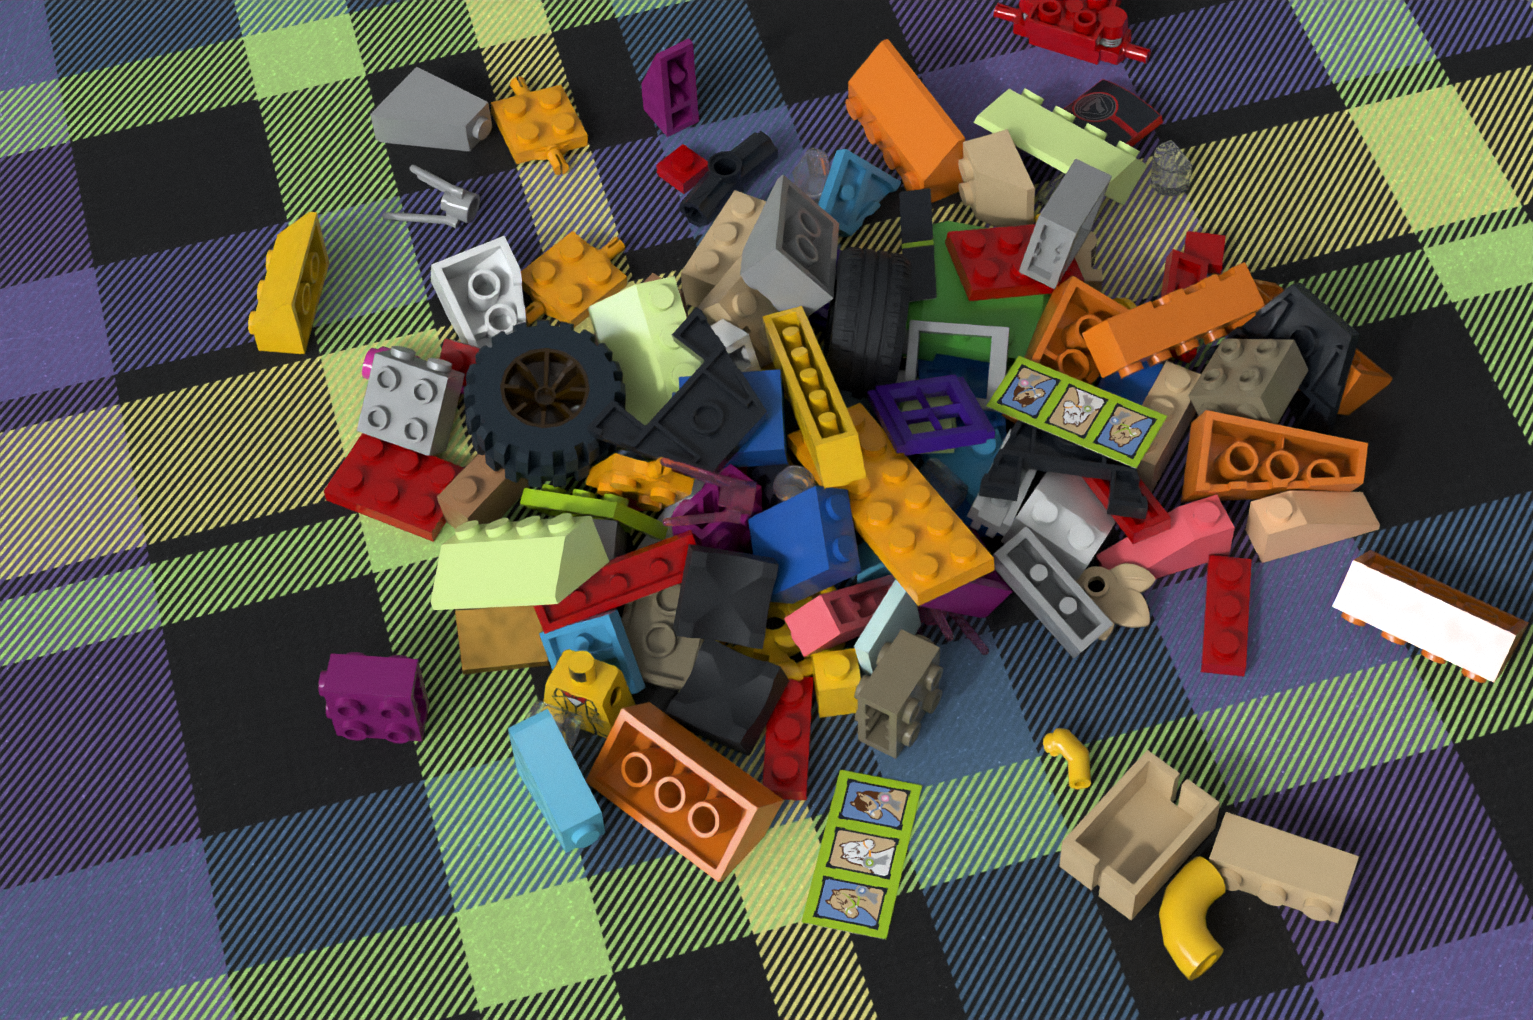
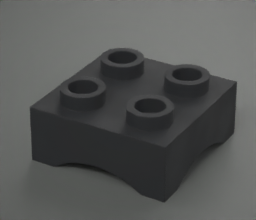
M689 544L673 625L676 636L717 640L750 648L763 649L769 604L779 566L777 561L771 557Z
M705 639L699 649L690 676L679 693L671 700L665 713L690 732L750 756L789 679L780 666L743 655L718 641Z

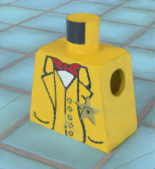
M568 649L563 651L546 682L542 711L548 709L554 719L607 739L621 709L634 706L635 702L624 675L619 668L594 659L587 651L575 652Z

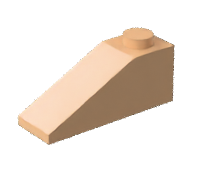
M1290 490L1251 501L1245 530L1261 562L1265 563L1379 530L1380 524L1363 492Z

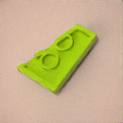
M543 484L541 490L524 488L520 504L545 515L556 517L561 514L570 513L572 517L591 516L592 519L618 521L626 533H631V529H634L653 539L664 540L666 538L669 525L628 507L629 500L613 494H604V498L601 500L597 499L598 495L580 489H573L572 495H568L565 489L548 484Z

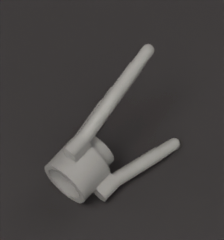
M411 165L410 171L417 174L419 180L444 192L440 207L441 210L446 211V216L384 212L382 214L385 220L445 224L458 228L460 221L471 223L478 212L480 196L452 185L416 165Z

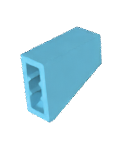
M546 709L509 727L508 732L517 772L565 853L575 848H585L593 844L600 835L605 833L602 812L550 711Z

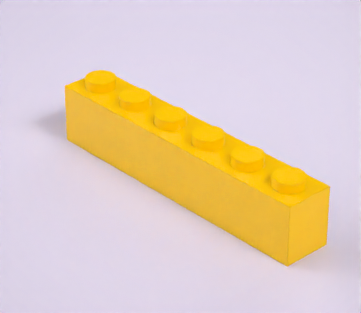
M799 306L762 316L772 361L776 370L781 369L784 391L824 489L833 486H845L855 480L866 478L858 433L803 307Z

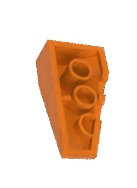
M1072 276L1054 289L1038 321L1024 358L1091 385L1099 377L1100 372L1082 333L1104 320L1129 309ZM1002 413L1003 417L1013 423L1017 422V419Z

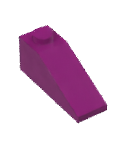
M689 38L657 53L641 83L644 111L666 137L699 122L693 42Z

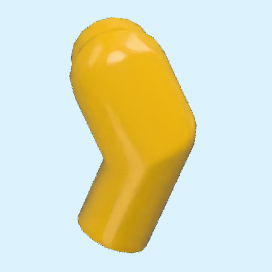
M1056 728L1053 733L1046 734L1043 739L1045 751L1053 757L1061 754L1068 761L1069 786L1073 789L1088 788L1091 785L1088 749L1068 729Z

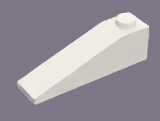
M505 236L431 265V283L462 343L479 348L487 345L491 348V338L501 331L508 335L513 332V325L526 323L521 269Z

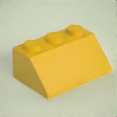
M308 212L277 234L273 250H268L267 273L265 280L259 281L257 288L258 305L256 311L250 312L248 320L249 333L254 335L259 351L305 354L330 263L317 212Z

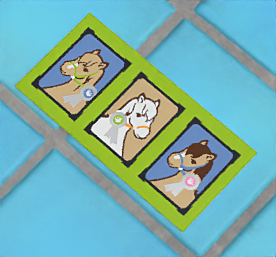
M1022 356L1017 357L986 405L988 408L1136 469L1168 417Z
M840 770L801 923L886 940L922 785Z

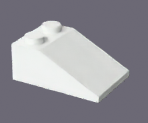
M1047 472L1012 522L1001 542L1006 544L1027 526L1071 577L1077 581L1116 521L1111 515L1107 514L1106 508L1081 476Z

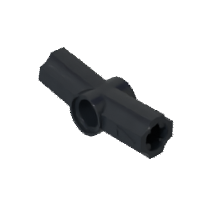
M762 131L759 133L754 132L733 150L721 151L710 157L708 171L680 202V212L685 215L689 223L697 227L708 225L725 206L734 190L743 193L744 184L778 158V149L774 146L771 138Z

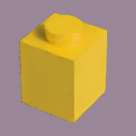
M855 648L812 654L813 683L819 718L856 713L858 700L854 698L861 676Z

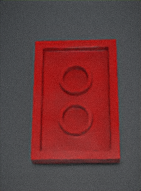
M1036 224L949 231L947 233L945 245L969 301L1053 293V288L1019 272ZM1075 258L1058 285L1072 276L1083 282L1085 281Z
M362 433L324 489L326 501L434 542L446 523L437 496L464 467Z

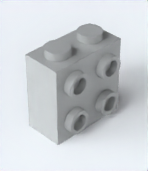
M392 346L391 350L375 353L357 431L427 456L446 451L465 374L451 369L452 363L437 358H428V361L415 357L416 352L402 346Z

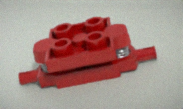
M1020 0L1019 8L998 2L994 9L993 17L1012 22L1013 33L1029 38V44L1098 65L1101 60L1118 65L1125 58L1147 64L1151 55V48L1148 49L1131 43V30L1128 29L1127 13L1119 8L1122 0Z

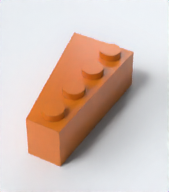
M1243 262L1219 276L1214 274L1185 289H1178L1153 302L1149 301L1106 319L1083 332L1082 336L1101 377L1105 378L1118 372L1121 379L1144 369L1142 362L1147 361L1149 367H1153L1172 358L1170 353L1172 350H1175L1177 355L1180 356L1200 346L1198 340L1203 339L1205 345L1227 336L1226 327L1260 310L1265 304L1246 263Z

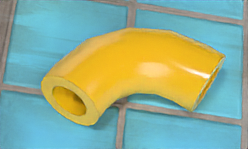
M1195 857L1187 863L1166 887L1159 912L1164 946L1179 970L1191 981L1205 973L1220 958L1224 950L1209 932L1205 918L1210 905L1225 893L1226 887L1217 869L1203 857Z

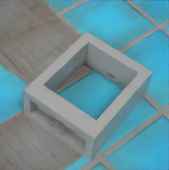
M1078 159L1074 160L1038 217L1019 269L1020 273L1053 289L1057 287L1091 232L1112 178L1111 175Z
M910 320L909 330L906 329L902 350V354H907L906 370H899L897 383L917 379L920 333L992 338L987 399H976L983 411H996L986 407V405L1006 376L1009 327Z

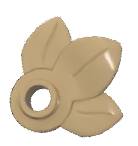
M1129 563L1120 564L1110 570L1100 566H1093L1085 569L1076 581L1113 623L1098 639L1106 641L1111 635L1115 624L1130 628L1146 627L1150 624L1148 605L1141 593L1148 590L1154 584L1155 577L1145 568ZM1094 580H1099L1105 585L1104 589L1100 592H1092L1088 586Z

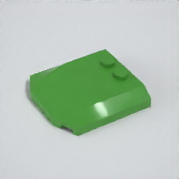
M953 221L933 224L937 298L909 302L906 329L909 330L910 320L1009 327L1007 366L1012 367L1018 356L1025 357L1038 321L1052 294L969 301L945 245V240L949 231L984 229L986 227ZM920 333L918 359L933 362L936 353L990 363L992 338Z

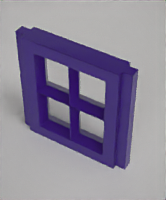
M955 374L875 386V390L867 391V399L896 453H904L905 456L984 444L987 443V439L995 438L993 426L964 377H957ZM948 395L953 404L930 407L926 398ZM918 400L923 408L900 412L896 403ZM961 417L965 426L943 429L938 420ZM930 421L935 431L912 434L908 425Z

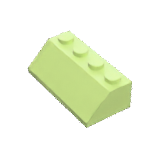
M1025 88L1021 95L1008 89L977 115L974 121L975 124L992 133L1008 129L1015 146L1065 174L1074 160L1078 159L1111 175L1112 178L1105 196L1122 205H1125L1147 166V164L1136 158L1140 152L1120 140L1116 147L1104 141L1107 133L1089 123L1086 124L1084 129L1073 124L1076 116L1058 106H1055L1052 112L1041 106L1045 99Z
M675 276L635 284L588 308L598 345L605 343L613 352L612 361L619 362L622 369L623 383L626 388L625 410L644 425H647L672 398V392L679 390V377L692 376L701 366L700 361L675 343L672 337L675 330L687 318ZM641 455V456H642L643 458H645L646 460L652 459V458H649V457H646V456Z
M565 513L552 519H540V516H531L514 522H510L508 518H501L488 524H479L477 520L469 521L458 526L455 529L456 534L441 545L431 605L433 610L558 604L608 564L609 559L591 516L572 517L570 513Z

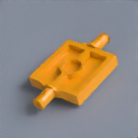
M518 76V80L516 77L510 81V87L516 96L491 102V114L516 164L531 160L547 159L556 175H560V170L562 174H565L569 170V165L563 155L570 150L588 146V135L565 90L560 84L537 91H530L523 77Z
M572 231L521 271L522 289L530 295L533 303L525 308L527 327L540 316L546 314L558 319L560 322L574 324L575 328L590 316L589 306L627 286V276L611 263L614 257L625 250L624 243L618 237H613L601 249L590 246Z
M614 453L589 469L585 485L598 488L597 493L603 497L604 494H613L637 501L636 506L641 509L659 512L661 509L691 495L694 478L673 472L672 463L668 458L664 460V457H661L656 461L645 462Z

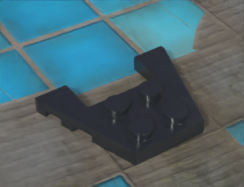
M1302 283L1292 284L1255 313L1256 315L1243 326H1239L1230 332L1226 339L1295 340L1308 368V372L1298 389L1310 399V403L1293 428L1332 435L1360 334ZM1219 344L1207 350L1204 357L1210 361Z
M696 307L675 330L672 337L675 343L699 360L702 365L647 425L642 424L615 401L611 400L588 425L587 430L596 439L654 460L664 457V460L668 458L672 466L713 480L767 420L768 414L741 370L737 368L726 351V347L709 325L702 310Z
M1017 420L1012 428L1010 437L1003 449H1000L995 456L988 474L985 473L981 479L979 496L1017 501L1022 468L1076 475L1085 478L1104 479L1110 481L1107 514L1145 519L1148 510L1146 496H1142L1139 488L1140 478L1136 468L1020 420Z

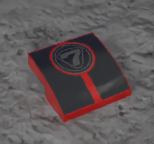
M1105 79L1099 81L1064 108L1065 111L1076 116L1073 124L1082 129L1085 128L1087 123L1107 133L1104 141L1115 147L1119 140L1132 147L1163 123L1162 116L1145 101L1125 88Z

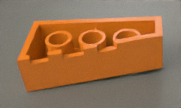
M1206 410L1191 423L1181 503L1194 502L1213 495H1217L1220 501L1262 499L1290 490L1351 492L1364 483L1368 443Z

